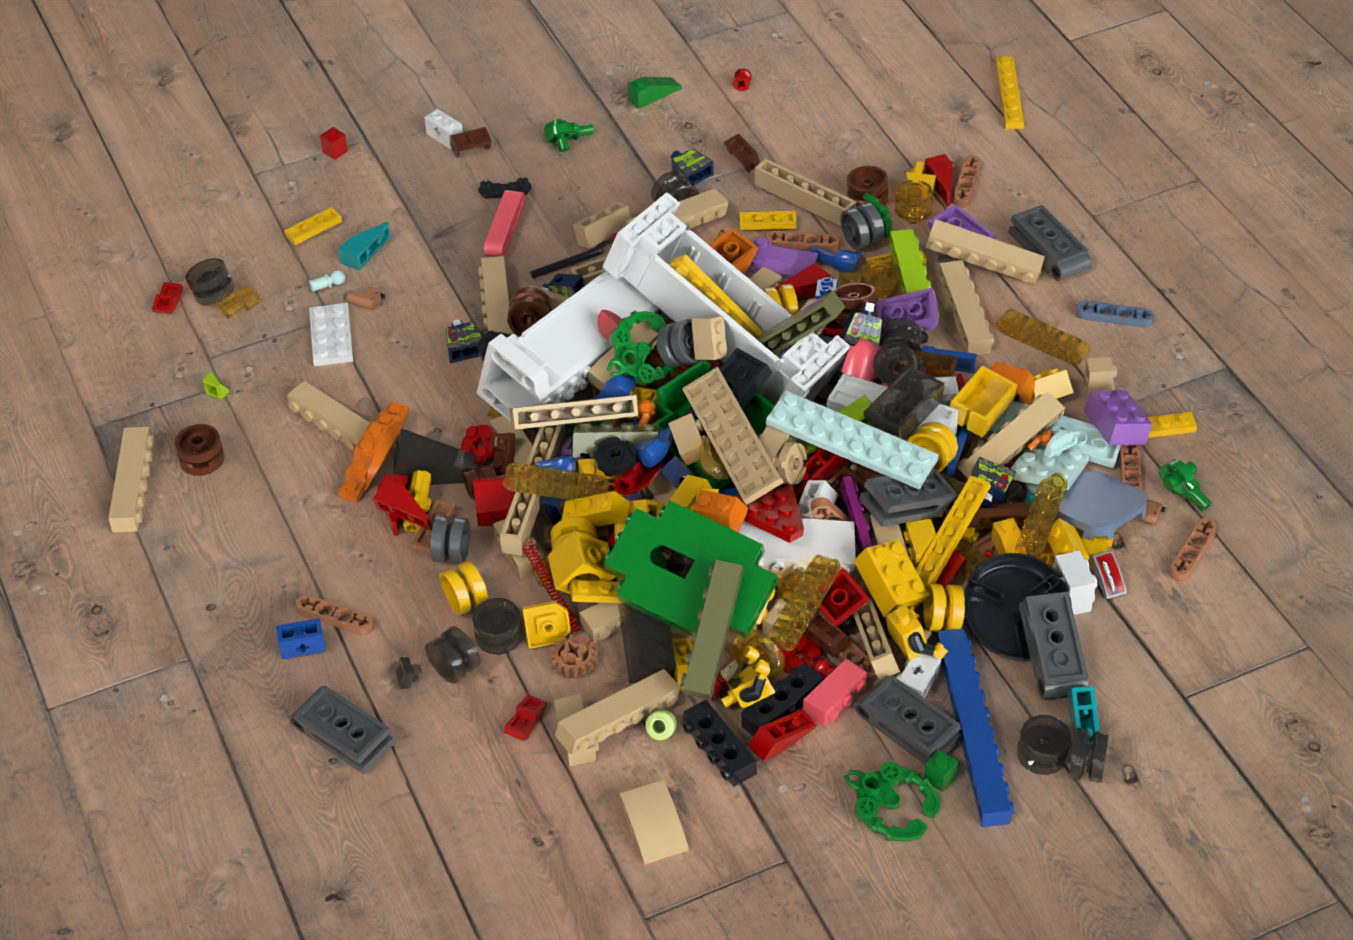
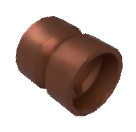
M491 464L480 467L478 472L471 470L462 474L466 491L471 499L475 498L473 480L497 478Z

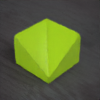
M211 371L203 378L202 381L207 395L223 400L229 393V389L221 385Z

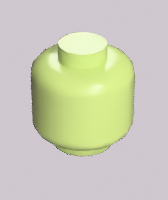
M660 709L648 716L645 727L651 738L662 741L668 739L675 732L677 722L671 712Z

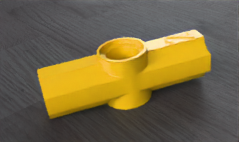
M417 470L413 473L411 488L408 492L426 513L432 502L431 498L428 497L431 474L427 471ZM404 520V530L418 533L421 528L420 526Z

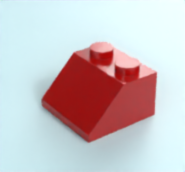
M515 476L473 480L478 527L491 526L496 522L506 519L516 493Z
M844 568L809 595L815 605L835 627H838L870 600Z

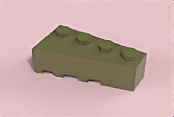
M579 422V425H575L573 432V458L580 457V453H586L590 457H594L593 454L594 450L596 451L598 448L597 445L601 441L612 437H618L620 441L625 442L628 440L633 445L643 443L649 439H657L659 428H654L653 424L633 427V424L630 423L613 426L612 423L604 422L600 423L599 426L592 425L591 422Z

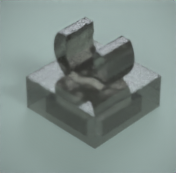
M400 657L395 672L400 688L409 689L411 682L419 681L418 673H422L420 664L411 665L409 657Z

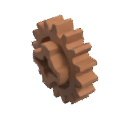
M572 634L570 639H566L563 636L561 643L555 641V647L550 648L551 654L549 656L552 669H557L558 675L564 672L566 678L570 674L575 679L580 673L586 676V670L592 672L593 666L597 665L598 652L595 648V643L590 644L589 638L582 640V635L574 638Z

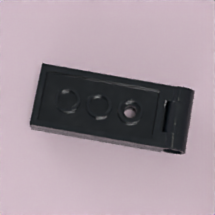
M737 347L719 369L742 410H744L772 373L766 363ZM691 406L684 416L692 413L694 419L697 420L698 417ZM701 431L702 436L705 435L709 442V448L713 447L706 431Z

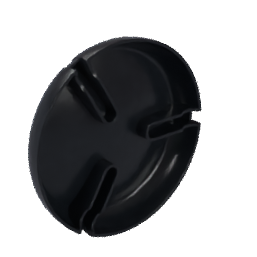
M1005 553L991 557L973 571L964 589V617L967 626L978 642L996 655L1014 660L1031 659L1019 604L1024 602L1023 599L1028 596L1068 592L1062 579L1058 581L1054 576L1057 572L1048 564L1030 555Z

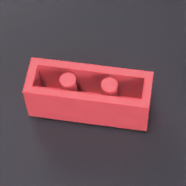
M845 659L803 699V711L823 727L830 721H835L839 713L844 708H848L858 694H862L866 690L868 685L867 672L848 659Z

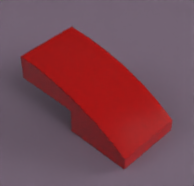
M163 282L160 294H156L152 311L171 314L176 308L183 292L182 284Z
M527 694L516 706V714L504 726V733L524 741L541 718L547 702Z

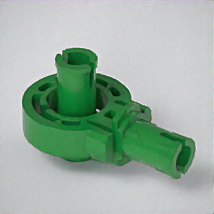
M561 119L548 122L544 127L546 142L557 143L559 152H565L570 149L568 139L578 140L580 136L592 135L594 133V127L591 123L579 125L578 123H569Z
M1172 459L1163 465L1159 475L1163 480L1165 488L1177 495H1181L1185 500L1191 499L1202 512L1210 507L1212 502L1200 491V484L1194 479L1193 474L1197 472V467L1193 462L1189 461L1185 464L1181 460Z

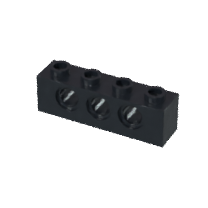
M805 662L798 668H794L786 678L779 680L774 685L775 693L744 708L741 713V727L754 737L760 726L801 710L803 708V699L824 680V677Z
M707 700L683 711L682 726L685 732L694 737L697 747L706 752L710 763L719 768L720 774L725 781L728 780L735 787L757 775L756 759Z

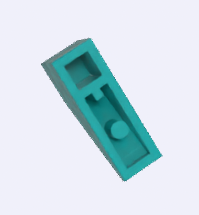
M384 222L349 238L338 249L340 263L360 270L391 238L389 223Z
M1094 686L1071 688L1067 692V698L1079 757L1102 755Z

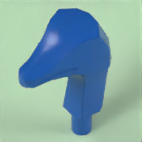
M812 247L810 249V252L818 253L817 260L843 273H854L857 270L859 260L862 258V252L840 250L838 253H834L826 248L817 249Z
M615 376L606 381L603 391L592 399L628 396L637 382L634 380V377Z
M670 426L667 429L661 430L657 439H649L634 445L636 458L643 465L651 468L656 466L666 456L674 440Z
M562 455L542 460L536 464L538 470L547 472L565 481H569L577 469L576 461L571 455Z

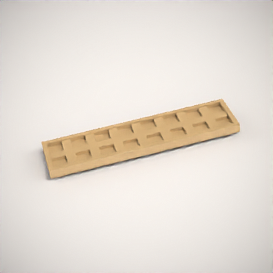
M718 367L682 388L746 505L784 483Z

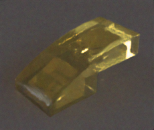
M249 287L227 296L218 302L217 305L229 319L243 307L246 311L250 310L262 301V298L254 287Z

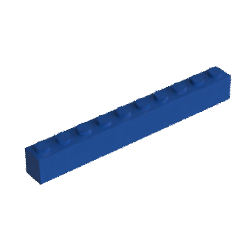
M964 628L938 631L937 643H941L948 650L941 659V665L955 721L960 723L961 729L958 733L961 734V745L981 826L990 827L1010 824L1011 814H1014L1013 801L1009 800L1007 796L1009 795V785L1007 781L1003 780L1004 766L1002 762L998 761L999 747L998 744L993 742L995 738L994 728L988 722L990 720L989 709L984 707L985 693L983 689L979 688L980 674L975 672L976 659L975 655L970 653V637H966Z

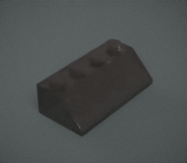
M909 366L863 412V415L872 427L905 440L943 401L945 383Z
M625 603L619 604L620 626L629 683H637L663 669L674 679L676 662L670 626Z

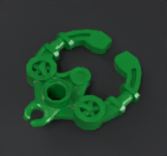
M634 310L630 313L629 317L621 319L616 329L609 335V342L614 347V358L608 363L607 371H611L612 366L615 365L618 372H611L610 375L612 377L628 374L634 377V380L639 385L644 386L651 382L663 380L668 373H673L676 370L664 362L663 368L658 366L655 369L650 364L644 363L647 355L650 353V346L646 342L631 343L632 337L629 330L633 328L632 324L634 322L636 324L647 322L651 330L659 332L666 323L656 313L648 311L637 312Z
M886 762L879 771L866 774L859 770H848L849 775H857L859 777V780L856 782L851 781L849 775L844 776L846 783L856 791L855 817L859 821L864 822L872 832H878L885 836L887 841H914L920 839L927 829V825L920 819L910 821L906 828L892 826L890 829L882 824L883 819L876 816L878 808L885 807L894 810L899 806L900 796L891 787H896L900 781L907 785L912 782L919 786L918 791L926 798L922 804V814L933 819L939 812L940 800L935 788L929 782L930 779H923L915 774L916 771L900 767L897 763Z

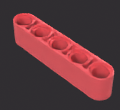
M504 191L485 240V256L505 257L524 206V192Z

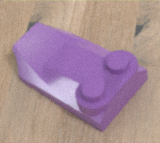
M956 204L928 220L927 226L931 230L935 219L995 239V235Z
M760 237L753 242V244L758 246L759 250L750 264L747 273L755 274L764 266L781 275L783 279H789L815 263L818 253L772 245L769 239Z
M933 288L876 301L877 317L882 318L881 335L916 328L930 331L938 325V304Z

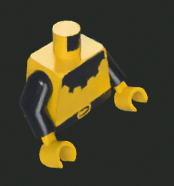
M907 606L893 608L887 614L888 633L909 661L921 654L933 655L941 660L948 652L939 642L935 647L927 644L923 628L917 620L920 615L914 612L915 608L913 606L909 608Z
M749 645L743 651V656L748 658L747 663L744 662L742 671L726 682L730 690L719 696L725 708L735 702H738L741 708H746L775 693L766 677L770 672L769 664L762 659L756 663L759 652Z

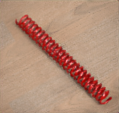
M532 541L527 542L522 550L527 554L526 557L531 561L530 564L535 568L534 571L539 575L538 578L543 582V586L547 589L551 600H558L557 603L568 608L569 605H566L567 601H564L565 598H561L563 594H560L561 591H557L554 588L553 577L550 576L551 573H547L549 569H546L547 566H543L545 562H542L543 559H539L541 555H538L539 552H535L537 548H534L535 545H530L524 549L526 545L532 543ZM568 608L569 621H571L569 623L572 625L570 629L575 628L573 631H570L572 635L574 632L579 631L581 626H578L579 623H576L577 619H574L573 612H570L571 608Z

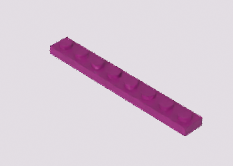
M847 476L842 479L841 490L850 520L854 522L855 537L861 554L866 548L875 546L873 539L870 540L868 534L870 533V526L863 517L864 506L857 497L859 495L858 486L856 483H853L851 476ZM875 602L887 639H892L887 630V619L883 617Z

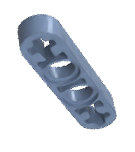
M1081 301L1077 304L1076 309L1077 317L1083 320L1142 328L1150 327L1154 317L1153 312L1146 308L1093 301ZM1101 311H1107V312H1109L1110 314L1104 315V314H1102V313H1100V312H1101ZM1120 314H1128L1129 317H1122Z

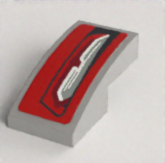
M1110 550L1092 555L1095 575L1100 579L1104 598L1109 599L1127 594L1125 582L1113 551Z

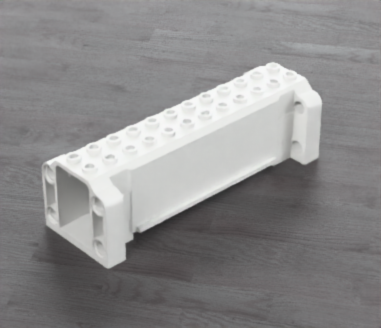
M666 192L617 233L603 264V269L616 280L624 277L676 323L702 316H724L727 357L720 358V360L725 363L737 347L766 363L772 373L758 392L776 406L785 391L812 401L831 380L851 346L838 335L827 344L812 332L779 353L773 354L677 273L670 263L673 258L686 254L763 332L792 316L690 229L686 231L687 226L675 217L680 203L669 193Z
M605 271L524 331L520 337L514 333L508 338L500 334L490 341L476 394L510 422L509 408L569 401L577 391L587 387L589 384L588 371L613 347L604 339L597 326V319L601 310L611 311L622 319L629 317L630 313L634 310L637 312L648 311L656 313L663 318L665 323L671 318L624 277L616 280Z

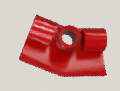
M636 458L634 469L620 474L614 483L616 491L622 495H627L647 487L663 468V459L656 466L649 468Z

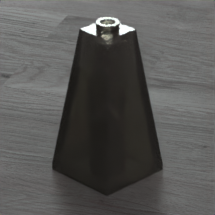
M400 429L393 456V475L408 476L410 486L413 473L417 470L427 471L431 474L430 485L464 483L462 474L471 470L476 471L477 463H474V454L414 432Z

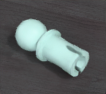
M336 270L329 277L326 273L323 277L309 280L310 289L312 292L326 287L331 288L332 283L334 285H341L345 281V274L340 270Z

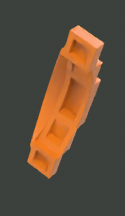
M390 401L385 412L380 411L375 422L370 421L353 451L354 458L345 472L346 479L338 491L339 498L358 503L396 442L405 424L404 421L410 412L409 406Z

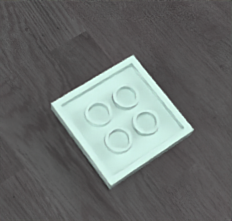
M1039 444L1033 451L1026 447L1011 467L1012 470L1016 471L1013 478L1015 481L1069 490L1088 463L1089 454L1082 453L1079 450H1064L1048 458L1044 456L1045 447Z

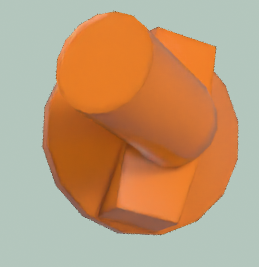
M649 400L640 401L637 405L638 414L642 415L637 427L648 424L650 416L655 414L654 409L656 406Z
M1048 429L1042 435L1032 439L1026 447L1033 451L1042 443L1046 448L1055 433H1051V429Z

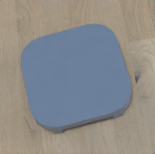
M1088 471L1080 473L1069 490L1053 488L1048 491L1043 498V508L1050 509L1051 516L1048 520L1049 522L1060 518L1083 530L1085 539L1092 540V536H1106L1107 540L1114 538L1115 530L1135 517L1142 520L1146 516L1147 496L1140 489L1107 474Z

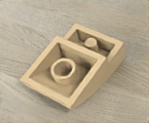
M664 780L620 793V804L627 818L628 828L644 864L689 850L681 822Z

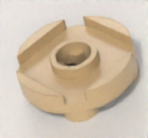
M785 442L779 457L775 459L774 466L784 482L782 484H798L803 479L806 467L803 466V459L807 460V454L802 444Z

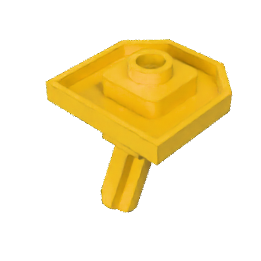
M556 601L522 607L529 649L553 645L555 641L561 643L562 637L566 638L570 633L567 608Z

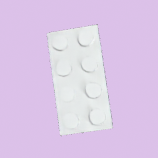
M348 303L309 307L314 366L353 362Z

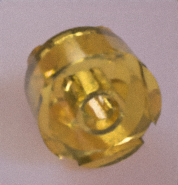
M907 180L897 186L895 213L900 218L907 220L909 224H916L932 214L933 189L924 181L912 183L913 180Z
M886 258L869 259L867 264L861 266L860 283L869 284L875 288L876 301L878 299L895 297L899 286V267L896 263L894 265L890 263L889 259Z

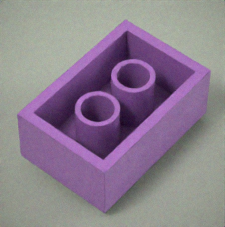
M1103 389L1090 391L1084 412L1109 445H1146L1152 423L1127 391H1107Z

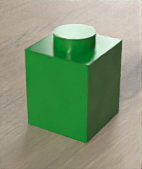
M938 749L925 764L924 779H930L929 782L933 787L944 792L956 778L958 761Z

